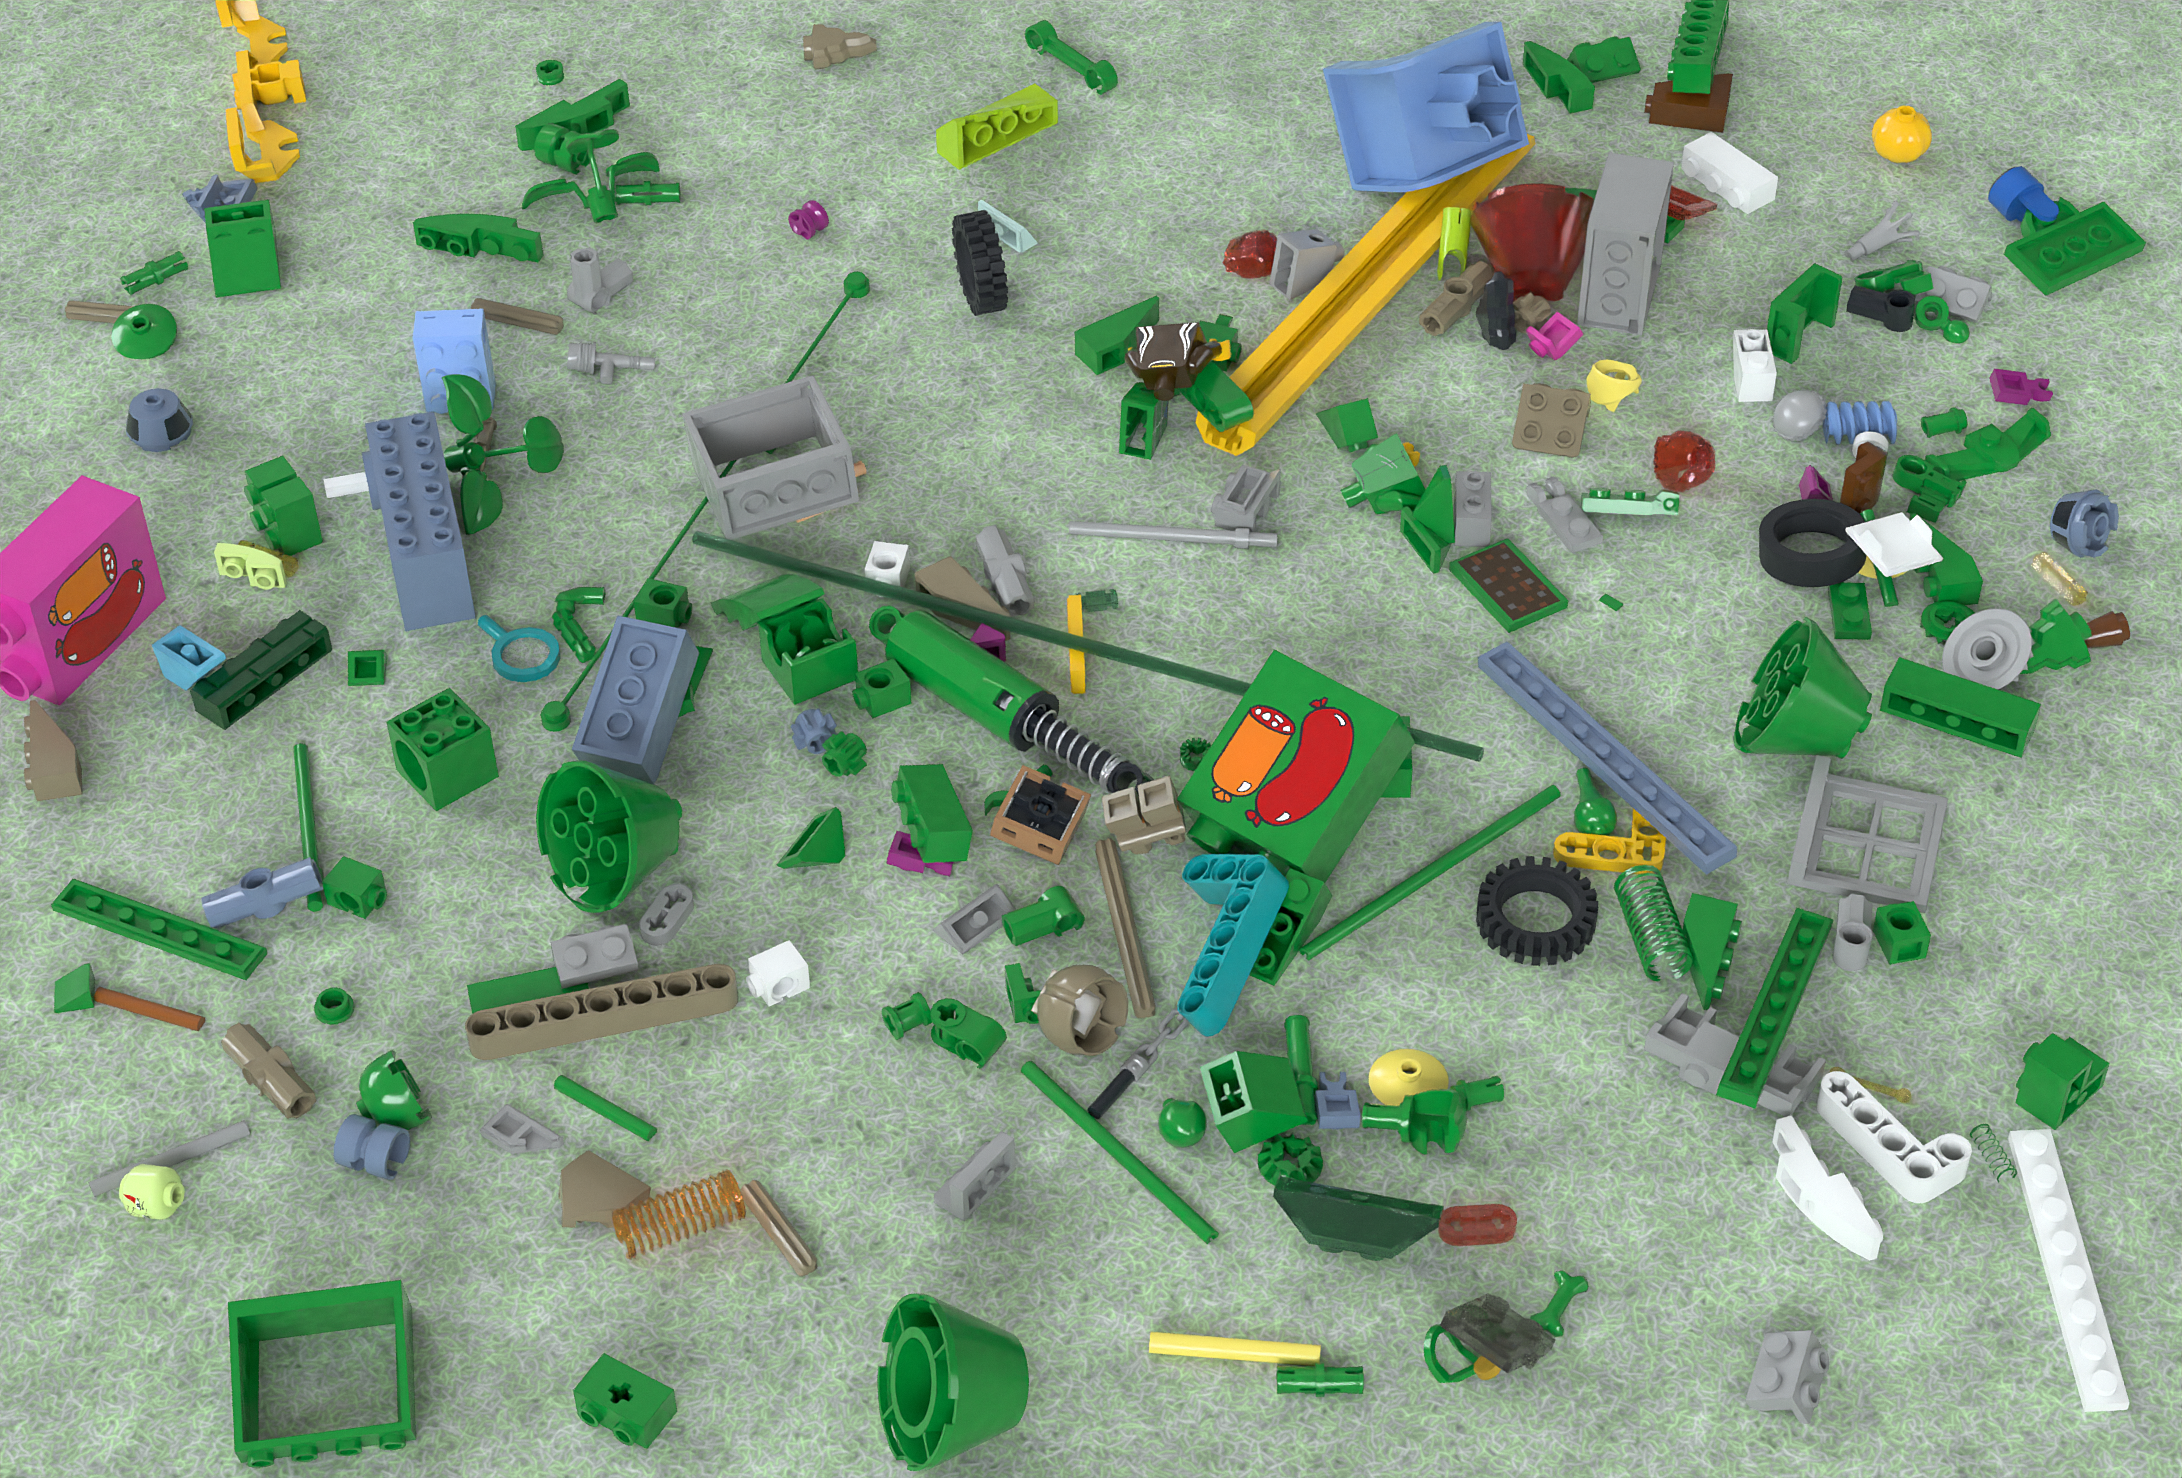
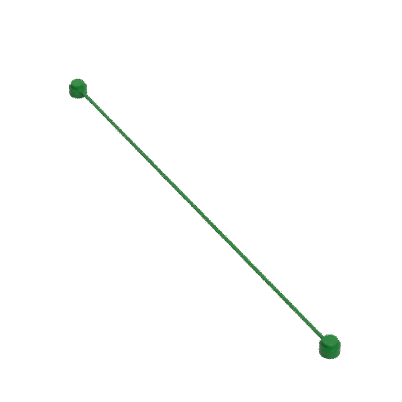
M856 271L847 275L843 283L844 293L846 294L845 298L785 383L793 381L850 297L862 298L870 292L869 279L864 273ZM737 460L730 461L719 477H726ZM705 496L649 576L650 579H654L703 510L708 502L707 496ZM633 601L622 615L623 617H628L633 610ZM612 631L563 701H551L544 706L540 716L542 726L546 730L557 732L564 730L570 725V711L566 704L606 649Z

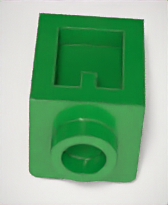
M1020 963L1005 965V988L1014 1022L1039 1023L1038 1016L1031 1010L1041 990L1034 991L1032 980L1030 977L1024 978Z

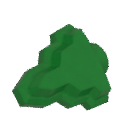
M2054 599L2040 610V619L2029 627L2031 629V637L2035 642L2031 647L2034 657L2029 658L2027 661L2028 670H2022L2020 674L2034 673L2043 667L2058 670L2068 665L2076 669L2091 662L2087 645L2084 642L2092 636L2088 624L2076 611L2069 615L2058 600Z

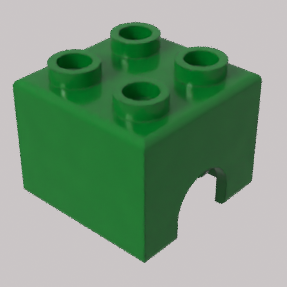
M823 598L758 623L762 662L794 705L855 681V673L858 672L856 641L846 628L842 629V638L840 637L833 622L832 609Z

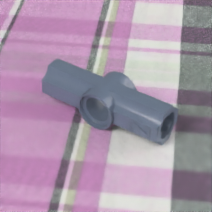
M310 857L272 872L268 868L253 869L241 878L239 884L201 897L202 906L211 928H218L252 915L259 919L271 918L280 913L287 902L323 889L319 869L314 859Z

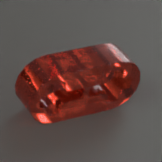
M1503 1204L1449 1207L1442 1211L1439 1216L1438 1234L1445 1243L1451 1246L1501 1244L1508 1242L1516 1234L1517 1216L1510 1207ZM1492 1219H1500L1501 1224H1504V1228L1497 1229L1495 1224L1492 1223ZM1459 1221V1225L1463 1227L1462 1231H1455L1454 1227L1451 1226V1222Z

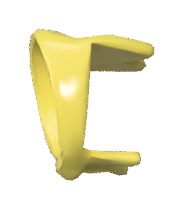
M1608 359L1599 360L1594 363L1586 378L1591 400L1597 404L1605 405L1611 412L1616 410L1624 397L1633 392L1638 394V388L1642 383L1641 376L1637 373V369L1634 366ZM1609 372H1617L1614 378L1605 375Z

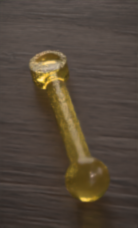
M1840 1067L1830 1069V1072L1841 1071L1845 1073V1070ZM1852 1076L1863 1087L1896 1097L1901 1103H1907L1912 1098L1911 1092L1906 1088L1897 1090Z

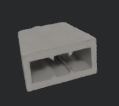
M1316 229L1278 234L1269 284L1287 299L1291 300L1315 288L1333 269L1334 262L1344 258V249L1339 242H1333ZM1288 280V286H1286L1283 282Z

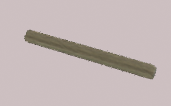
M1110 838L1106 840L1100 839L1095 844V853L1134 1014L1137 1018L1151 1017L1156 1013V1005L1116 844Z

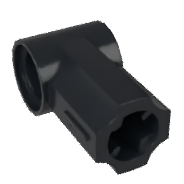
M1855 285L1851 290L1846 312L1881 321L1891 331L1905 332L1911 329L1913 325L1915 298L1913 294L1905 290H1893L1886 294Z

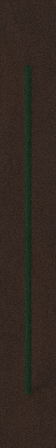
M696 531L692 538V542L695 545L976 623H983L994 628L1239 696H1244L1252 684L701 531ZM1407 727L1416 745L1481 762L1483 758V747Z

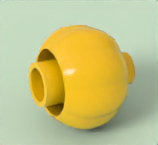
M1903 105L1886 111L1876 120L1872 128V140L1876 151L1883 158L1894 163H1910L1922 156L1931 146L1932 131L1927 118L1923 114L1915 111L1911 106Z

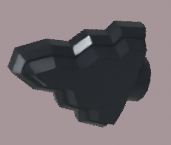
M1502 271L1495 272L1492 279L1486 283L1483 298L1480 299L1479 306L1476 308V317L1482 329V337L1488 344L1501 350H1507L1511 344L1516 342L1515 312L1513 307L1514 287L1513 279L1506 277Z

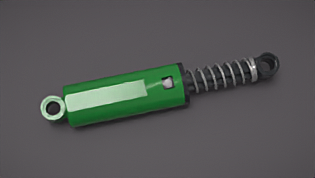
M888 605L878 608L872 614L869 620V629L876 639L886 645L885 655L887 661L894 658L907 677L1015 749L1026 752L1034 745L1037 748L1045 749L1048 755L1056 756L1057 760L1061 763H1067L1071 770H1078L1081 777H1089L1092 784H1100V788L1109 794L1127 789L1137 779L1135 790L1139 796L1137 785L1154 780L1137 765L1132 764L1128 758L1122 756L1121 753L1112 755L1110 746L1101 748L1099 739L1089 740L1088 732L1083 731L1079 733L1076 724L1068 726L1066 717L1057 719L1059 700L1056 695L930 613L915 610L905 615L897 608Z

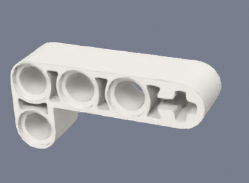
M1833 1071L1823 1077L1816 1105L1818 1113L1905 1199L1914 1203H1925L1965 1179L1972 1153L1971 1144L1966 1138L1955 1133H1947L1923 1145L1851 1075L1841 1071Z

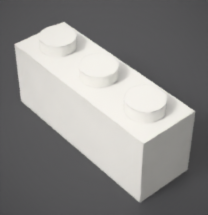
M1713 132L1684 146L1681 166L1684 173L1688 177H1694L1703 183L1710 192H1716L1725 198L1732 207H1738L1746 214H1749L1775 200L1778 176Z

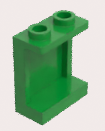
M1814 263L1771 301L1767 331L1773 356L1793 364L1799 358L1803 330L1813 321H1817L1830 328L1835 325L1843 279L1841 275Z

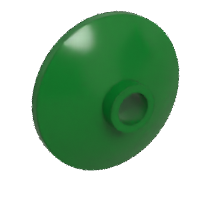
M140 304L126 310L118 317L112 328V343L117 352L127 358H154L164 354L173 345L177 336V323L171 312L166 308L156 304Z

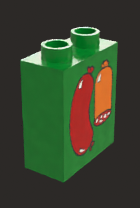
M1274 649L1177 798V801L1194 822L1186 835L1197 846L1210 854H1228L1232 847L1236 846L1250 855L1265 856L1284 877H1286L1289 868L1326 883L1415 744V741L1398 713Z

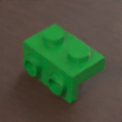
M1614 36L1593 45L1590 42L1581 43L1573 48V51L1567 58L1592 83L1637 74L1641 71L1630 37L1619 39V37Z

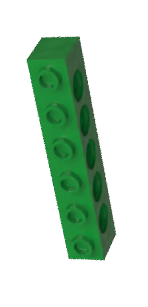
M1691 0V2L1685 3L1681 25L1678 28V37L1675 38V46L1672 49L1671 62L1668 63L1667 80L1673 81V92L1710 94L1729 21V0Z

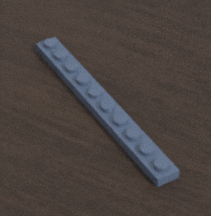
M1506 641L1478 657V667L1706 875L1737 857V846L1509 642Z

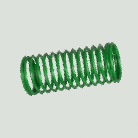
M1638 865L1625 870L1616 879L1614 890L1647 978L1657 982L1662 980L1657 979L1661 976L1653 975L1658 973L1657 971L1649 969V967L1657 965L1650 963L1659 955L1672 951L1677 952L1665 958L1671 959L1680 952H1684V954L1676 961L1667 965H1675L1688 955L1687 960L1682 965L1670 970L1671 972H1676L1672 974L1675 976L1673 978L1678 979L1682 977L1692 967L1694 958L1660 870L1649 865ZM1645 870L1654 872L1638 874L1634 877H1631L1619 889V885L1622 882V880L1630 874ZM1643 876H1655L1658 878V880L1647 879L1632 884L1622 894L1624 887L1636 878ZM1642 883H1657L1655 886L1642 887L1629 896L1626 895L1633 887ZM1646 889H1651L1648 892L1637 897L1635 900L1631 901L1630 898L1633 897L1636 893H1639ZM1646 898L1644 902L1636 907H1631L1638 900ZM1650 902H1654L1650 905L1645 906L1648 908L1643 909L1638 914L1634 913L1641 906ZM1662 908H1666L1665 911L1658 912ZM1651 909H1655L1653 911L1648 912L1651 914L1643 917L1640 921L1637 920V918L1642 913L1649 911ZM1665 914L1668 915L1667 918H1661ZM1658 915L1657 917L1651 918V920L1653 921L1646 923L1643 927L1639 926V924H1641L1644 920L1652 916ZM1656 922H1660L1655 925H1652L1656 927L1648 930L1645 934L1642 932V930H1644L1647 926ZM1670 927L1673 928L1672 931H1665ZM1663 928L1656 931L1657 934L1651 936L1648 940L1644 939L1650 932ZM1671 934H1676L1674 937L1667 938ZM1664 935L1662 937L1657 938L1661 940L1653 943L1651 946L1648 947V945H1646L1652 939ZM1674 940L1678 941L1676 944H1670ZM1658 944L1663 946L1656 949L1653 953L1649 952L1650 949Z

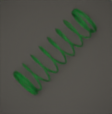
M1980 1124L1970 1132V1137L1973 1138V1132L1980 1128H1988L1984 1134L1994 1135L1988 1124ZM1994 1135L1995 1139H1988V1140L1983 1141L1982 1143H1984V1142H1986V1141H1989V1140H1994V1142H1995L1996 1136ZM1996 1140V1141L1998 1142V1145H1993V1146H1998V1147H1997V1149H1998V1148L2001 1147V1146L1999 1145V1144H2000L1999 1141ZM2001 1147V1148H2002V1151H1998V1152H2002V1153H2004V1154L2006 1155V1158H2005V1161H2006V1159H2008V1158H2007V1154H2006L2005 1152H2003V1147ZM2008 1159L2009 1162H2010V1164H2003V1165H2009V1166H2008L2007 1169H2005V1170H2003L2002 1172L1999 1173V1175L1997 1176V1181H1998V1182H1999V1180H1998L1999 1177H2000L2004 1172L2009 1171V1170H2013L2012 1174L2014 1173V1170H2015V1174H2014L2013 1178L2016 1177V1175H2017V1170L2015 1169L2014 1165L2011 1164L2010 1159Z

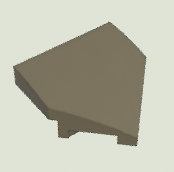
M588 1150L561 1170L558 1196L561 1200L562 1227L575 1228L576 1221L578 1223L583 1221L600 1222L607 1228L615 1227L616 1217H623L642 1205L650 1196L651 1187Z

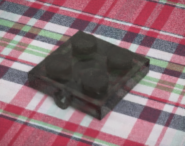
M1489 1293L1446 1311L1440 1324L1446 1331L1506 1373H1510L1524 1365L1529 1370L1532 1369L1538 1359L1545 1356L1552 1349L1556 1340L1545 1333L1539 1323L1522 1317L1510 1308L1506 1300Z

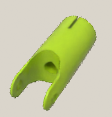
M1447 207L1443 209L1437 267L1438 281H1441L1446 255H1453L1459 259L1461 264L1460 275L1466 270L1472 211L1469 209H1460V207Z

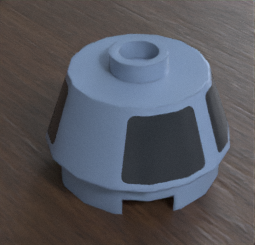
M161 388L149 389L139 393L132 399L126 421V434L132 442L142 447L144 451L171 450L170 447L179 444L184 439L185 441L188 439L193 425V416L174 392Z
M2097 489L2065 494L2058 500L2053 509L2050 521L2051 536L2054 541L2080 558L2084 556L2093 558L2101 556L2109 548L2104 543L2108 538L2110 530L2117 531L2119 513L2117 504L2111 503L2108 499L2109 496L2104 495L2103 492Z

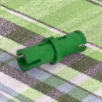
M644 181V184L616 185L615 188L617 205L645 203V206L652 205V203L661 202L680 203V183L652 184L651 181ZM635 192H662V195H638V196H635L634 193H635Z
M177 251L157 262L149 261L145 263L144 268L120 277L121 284L128 285L135 282L124 288L130 295H133L155 283L160 285L164 283V279L188 270L187 262H180L174 265V263L185 259L183 254Z
M1315 1363V1367L1277 1366V1394L1305 1393L1316 1394V1397H1325V1394L1335 1393L1363 1394V1366L1325 1367L1324 1363Z

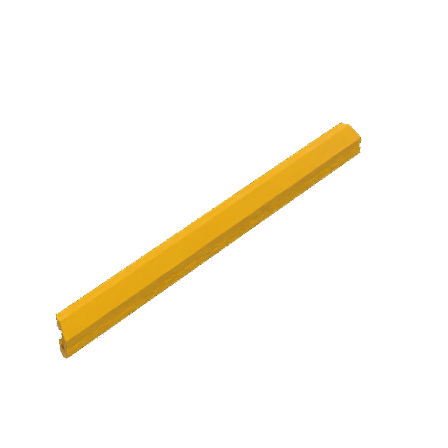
M1527 134L1529 145L1442 183L1406 192L1229 377L1250 399L1254 411L1253 418L1224 432H1219L1198 411L1195 423L1204 442L1235 456L1252 448L1440 247L1443 209L1447 207H1460V209L1466 208L1473 212L1536 144L1534 136Z

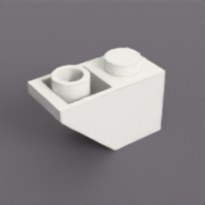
M1757 329L1734 330L1733 364L1738 401H1772L1777 372L1768 331Z

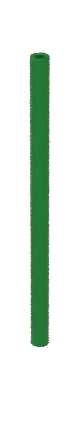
M1028 1061L1022 1066L1021 1073L1199 1238L1208 1244L1211 1242L1210 1238L1214 1240L1218 1237L1219 1233L1033 1061Z

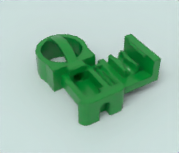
M1907 260L1906 263L1862 273L1854 278L1856 286L1882 293L1895 288L1894 285L1897 283L1901 284L1903 290L1913 295L1934 289L1931 273L1924 272L1922 262H1916V260Z
M1914 455L1899 457L1892 474L1893 480L1903 488L1918 494L1920 493L1919 496L1914 495L1911 498L1906 512L1909 514L1916 513L1921 518L1936 523L1946 505L1948 508L1953 507L1961 497L1967 483L1966 480L1963 479L1959 482L1946 477L1934 470L1935 465L1926 462L1920 457Z

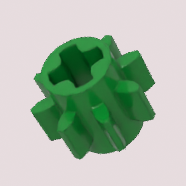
M841 731L837 735L833 734L822 744L823 748L827 751L822 756V763L836 777H841L843 774L848 776L851 773L856 776L867 766L866 762L862 759L867 753L866 745L860 737L853 733L845 735Z

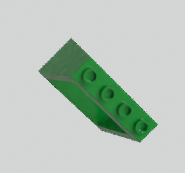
M401 1280L228 1302L234 1450L241 1463L247 1462V1465L252 1468H263L273 1465L275 1458L291 1457L292 1461L308 1462L317 1459L318 1453L335 1451L338 1456H353L360 1454L362 1447L379 1445V1448L382 1450H398L406 1446V1441L416 1440L412 1306ZM395 1324L398 1422L259 1440V1341Z

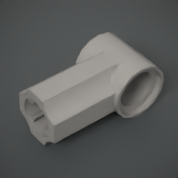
M1850 894L1846 898L1839 899L1836 937L1832 957L1834 963L1843 970H1860L1866 966L1873 938L1871 930L1873 904L1868 902L1864 895Z

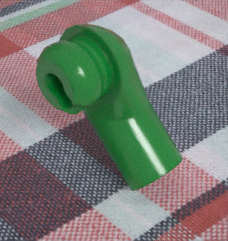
M576 587L558 593L555 598L557 603L556 612L564 608L573 614L575 613V604L604 605L605 587Z

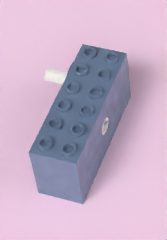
M435 412L417 413L411 416L365 423L370 451L361 452L365 472L323 479L327 498L369 491L372 509H381L405 631L475 619L464 549Z

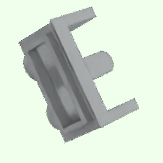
M1242 465L1237 473L1231 472L1226 480L1224 494H1216L1212 503L1211 512L1215 514V526L1230 531H1235L1236 527L1250 528V532H1256V515L1265 518L1269 512L1270 497L1277 499L1280 495L1281 469L1270 473Z

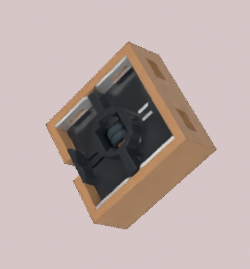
M1022 765L994 818L990 836L1059 865L1086 813L1091 794L1064 782L1059 786L1050 782V776Z

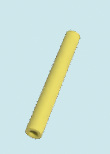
M1163 1332L1150 1333L1149 1353L1315 1366V1363H1320L1321 1345Z

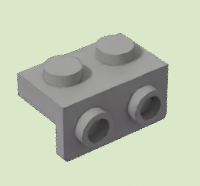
M1928 266L1926 272L1931 273L1934 289L1916 294L1915 304H1918L1924 297L1938 296L1947 303L1949 315L1977 323L1987 301L1990 302L1992 299L1991 285L1980 277L1970 276L1967 278L1957 275L1954 270L1948 267L1940 266L1935 268Z
M627 924L619 926L608 925L600 928L598 931L581 935L570 934L550 942L553 962L557 968L562 989L638 971V962Z
M1812 1330L1765 1333L1745 1399L1750 1408L1759 1411L1792 1410L1800 1423L1810 1424L1814 1408L1819 1404V1390L1824 1373H1827L1829 1369L1828 1353L1821 1346Z

